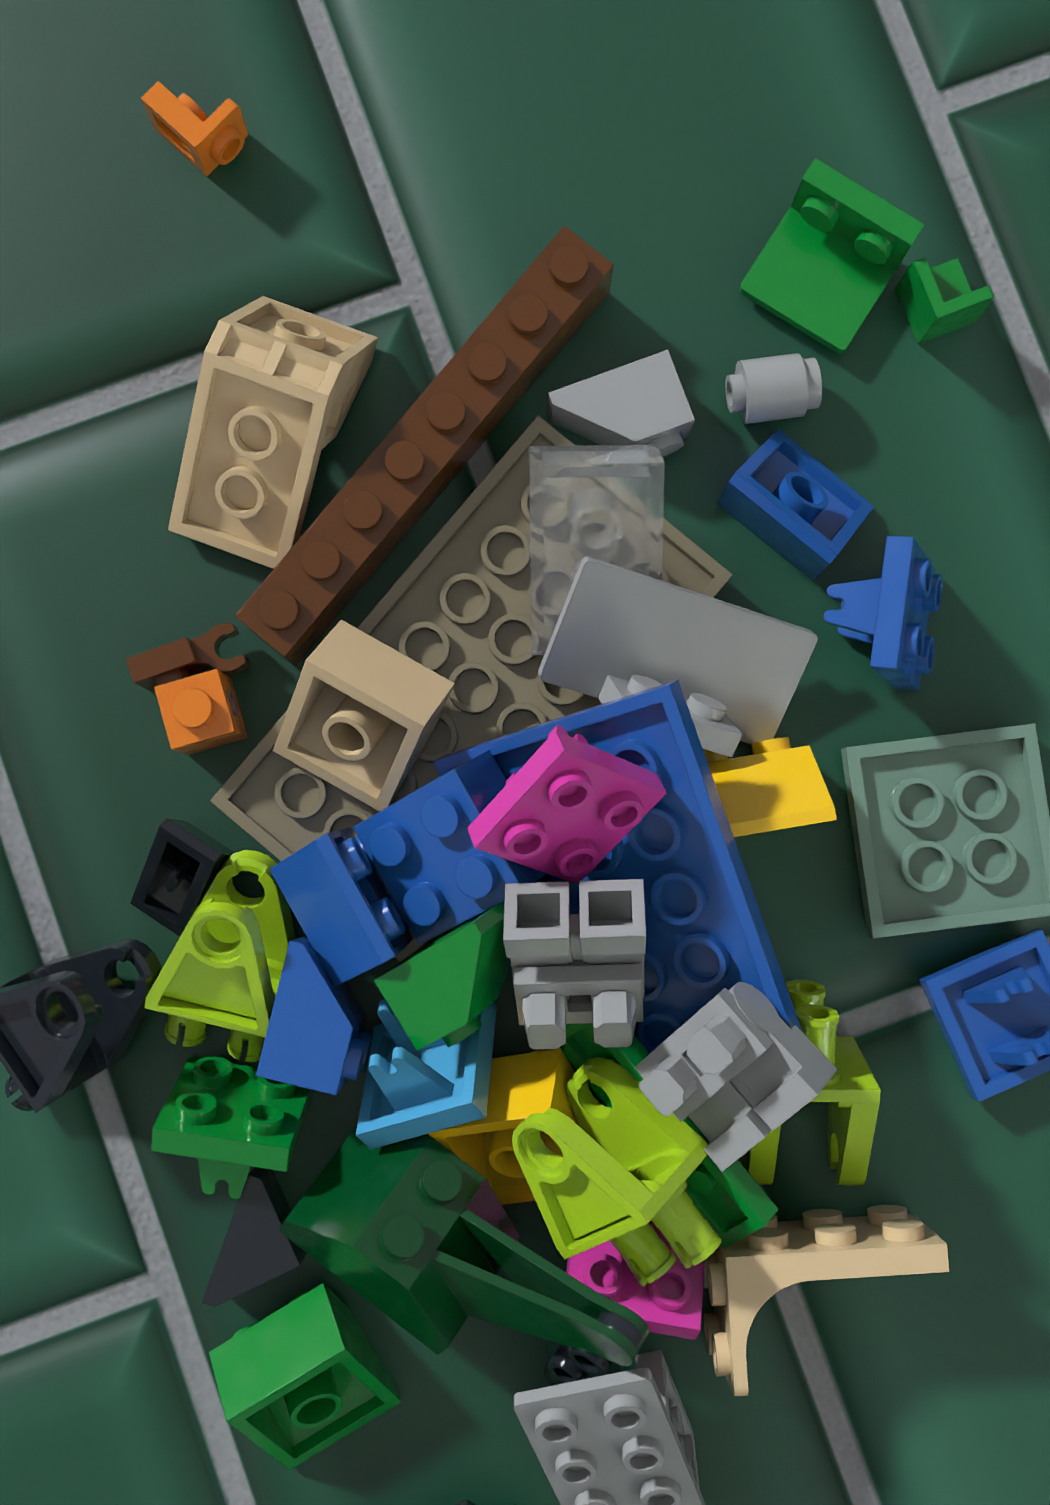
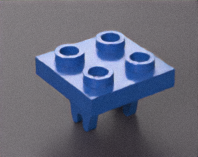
M887 536L882 577L830 585L827 588V594L834 600H842V609L827 610L824 613V620L829 625L837 626L838 633L842 637L873 645L870 667L894 689L920 691L922 674H930L934 663L935 640L933 636H927L929 613L938 612L941 606L943 592L942 574L935 573L931 558L926 556L914 537Z
M1033 929L919 979L972 1099L980 1102L1050 1071V945L1043 930Z

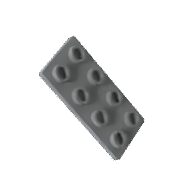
M584 557L580 562L538 669V675L543 682L596 697L600 700L601 704L679 680L702 748L733 757L739 741L752 744L774 738L815 648L818 637L809 629L591 557Z
M661 1350L636 1355V1369L518 1392L514 1395V1411L560 1505H706L699 1487L693 1428Z

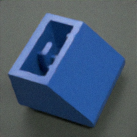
M351 827L326 833L270 868L272 875L334 987L390 960L413 940L407 930L409 929L408 924L391 894L388 895L376 874L377 870L358 836L354 835Z

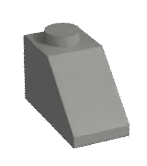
M668 350L548 393L547 412L553 424L628 458H634L647 453L649 459H657L674 453L684 446L683 439L689 437L695 421Z

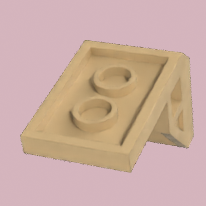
M265 296L220 319L203 354L168 530L274 569L300 538L321 450L337 437L371 365L378 337Z

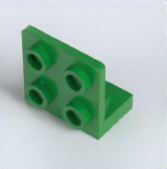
M815 158L802 177L790 208L743 279L739 292L835 353L842 354L925 224Z

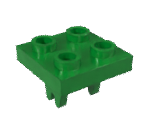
M188 1057L153 1126L151 1151L197 1158L203 1193L207 1195L213 1194L218 1181L224 1180L229 1186L228 1195L233 1199H238L242 1194L251 1167L287 1172L313 1098V1090L256 1076L258 1067L234 1064L221 1057Z

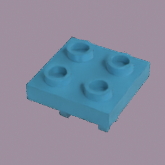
M383 999L379 1002L377 1014L382 1024L374 1026L356 1130V1136L369 1149L486 1118L497 1006L492 1002L479 1013L477 1017L482 1026L459 1043L447 1047L443 1039L440 1038L417 1051L387 1001Z

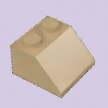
M340 620L305 660L273 751L374 809L382 811L393 802L429 739L455 683L347 622Z

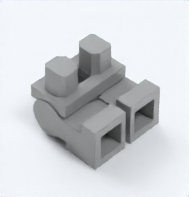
M643 879L579 881L580 914H571L569 881L505 884L503 942L506 957L510 958L519 1025H525L529 1047L532 1049H558L561 1045L566 1044V1024L593 1023L594 1042L604 1048L629 1047L632 1044L636 1022H643L644 954H646Z
M744 982L736 983L729 990L724 988L634 1067L643 1078L639 1083L640 1090L661 1115L668 1117L673 1113L680 1122L689 1116L710 1142L704 1150L722 1172L763 1140L771 1130L774 1131L814 1099L838 1070L796 1025L790 1028L779 1017L773 1004L761 991Z

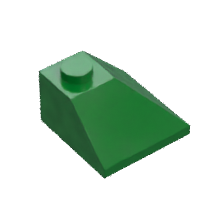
M505 901L435 936L374 980L417 1051L440 1038L443 1039L447 1047H451L473 1034L482 1026L477 1015L498 998L511 965L510 958L506 957L503 942Z

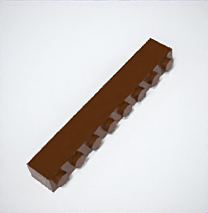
M564 225L234 616L296 667L608 296L614 264Z

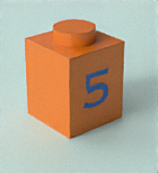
M214 669L154 687L171 750L191 755L248 738L232 678L220 670Z

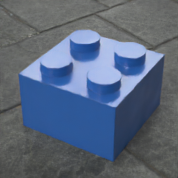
M490 750L452 769L353 827L419 945L505 901V884L535 883L546 874L474 848L467 828L505 787V782L507 781Z

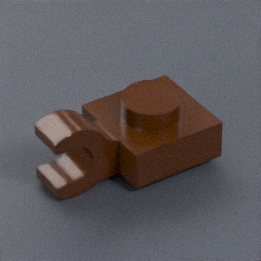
M233 623L218 624L212 627L206 634L190 640L185 637L125 659L133 683L147 690H152L155 686L208 670L207 666L218 669L224 674H237L250 666L248 657L244 654L231 659H222L220 656L219 648L221 643L228 638L239 635L238 628Z

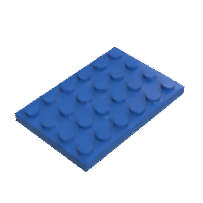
M679 680L458 750L434 760L440 777L490 750L503 775L508 780L548 739V734L555 726L560 725L572 738L576 734H581L589 745L657 773L667 793L582 880L643 879L646 926L643 1022H636L634 1036L650 1054L724 988L729 990L738 982L748 983L761 991L773 1004L779 1017L790 1028L796 1025L802 1031ZM546 873L535 883L568 881ZM569 881L571 914H580L579 884ZM589 1085V1089H590L592 1095H593L601 1104H603L604 1106H606V1105L604 1104V1102L600 1099V1097L595 1093V1091H594V1090L591 1088V1086Z

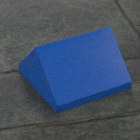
M780 429L734 473L717 502L725 511L812 581L836 558L875 507Z

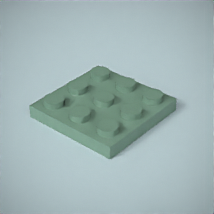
M1035 723L852 746L841 749L868 938L874 939L1050 916V816Z

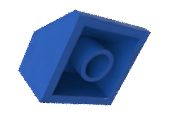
M307 936L289 942L256 1076L337 1095L349 1079L356 1081L359 1072H364L373 1034L363 1031L367 1015L347 981L334 987Z

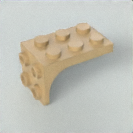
M877 1205L867 1208L868 1216L842 1218V1212L834 1209L808 1210L802 1213L803 1220L777 1222V1216L774 1215L763 1228L726 1248L719 1245L705 1259L703 1288H708L711 1306H714L715 1313H704V1333L707 1354L713 1355L716 1377L726 1376L733 1396H748L746 1345L749 1329L763 1304L783 1288L796 1283L815 1280L949 1272L947 1243L913 1213H907L906 1207L899 1205Z

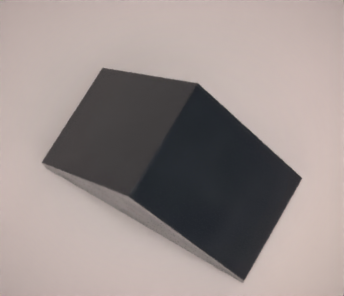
M166 818L157 830L130 904L178 936H181L223 863L235 852L187 821Z
M254 1167L248 1174L202 1303L216 1307L300 1266L307 1253L278 1231L292 1211L273 1170Z

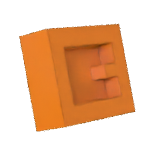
M159 81L141 97L154 129L206 177L219 164L226 165L230 163L241 151L245 138L248 135V130L240 107L231 98L226 99L207 117L192 98L185 93H182L177 98Z

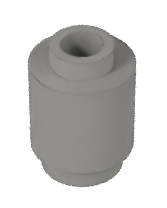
M799 353L739 360L736 364L735 374L726 376L725 391L728 409L730 413L739 412L743 424L805 416L807 410L817 409L821 405L822 379L817 360L815 358L803 359Z

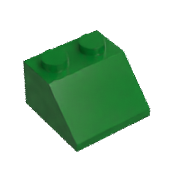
M324 1283L312 1290L296 1295L286 1306L258 1323L240 1329L230 1340L209 1352L226 1422L288 1470L293 1469L402 1402L397 1388L352 1310Z

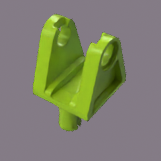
M243 850L233 853L225 860L146 996L145 1009L169 1014L165 1027V1036L171 1043L177 1044L180 1027L185 1026L183 1047L201 1044L206 1039L207 1023L231 1029L227 1051L233 1058L240 1059L243 1041L249 1040L245 1062L260 1060L289 942L296 939L290 906L270 871V868L277 865V863L268 855L259 851ZM240 871H250L259 876L258 881L264 888V895L258 898H248L241 895L235 889L232 877L238 875Z
M811 980L788 981L785 984L802 1032L838 1069L822 1091L810 1101L828 1102L829 1168L837 1169L836 1185L862 1186L867 1177L880 1105L881 1089L854 1037L836 1036L839 1015L835 1009L823 1006L824 998L826 997L825 986ZM781 1125L774 1131L771 1130L763 1140L739 1158L742 1166L758 1185H771L773 1183Z
M598 1056L588 1059L573 1074V1078L567 1082L566 1092L568 1101L579 1126L564 1113L557 1109L549 1108L544 1113L530 1114L513 1131L512 1145L553 1242L562 1257L568 1259L610 1241L625 1260L626 1265L632 1271L641 1286H645L647 1282L650 1284L661 1277L676 1261L675 1255L668 1249L649 1224L651 1220L667 1239L685 1268L701 1263L721 1244L722 1239L713 1230L708 1221L704 1219L685 1191L688 1184L685 1180L708 1155L704 1150L708 1144L684 1121L680 1122L673 1113L668 1117L661 1115L640 1090V1082L621 1065L609 1058ZM589 1079L591 1083L601 1087L607 1093L611 1100L612 1108L604 1106L592 1095L588 1085ZM540 1131L549 1135L558 1144L563 1156L557 1155L547 1148L541 1139Z

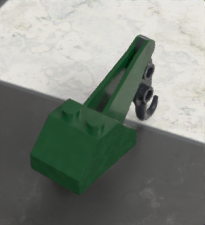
M356 1126L278 1230L437 1355L449 1347L468 1316L550 1340L546 1346L548 1360L544 1368V1376L549 1386L620 1372L623 1366L632 1364L650 1332L646 1322L635 1312L592 1290L517 1241L520 1237L519 1233L486 1178L428 1135H421L369 1149L356 1136Z

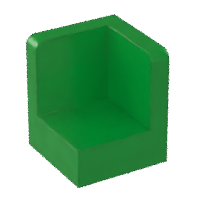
M926 258L911 262L895 287L917 344L974 323L995 298L990 285L971 291L958 258L932 268L929 267Z

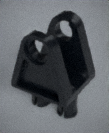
M124 939L53 959L0 986V1061L10 1074L5 1084V1094L8 1098L19 1089L22 1092V1095L11 1103L14 1107L22 1111L34 1110L37 1113L109 1068L123 1057L149 1010L145 1009L146 996L162 970L156 954L148 945L135 939ZM128 960L136 967L139 977L135 979V990H131L120 981L116 969L117 961L124 963Z

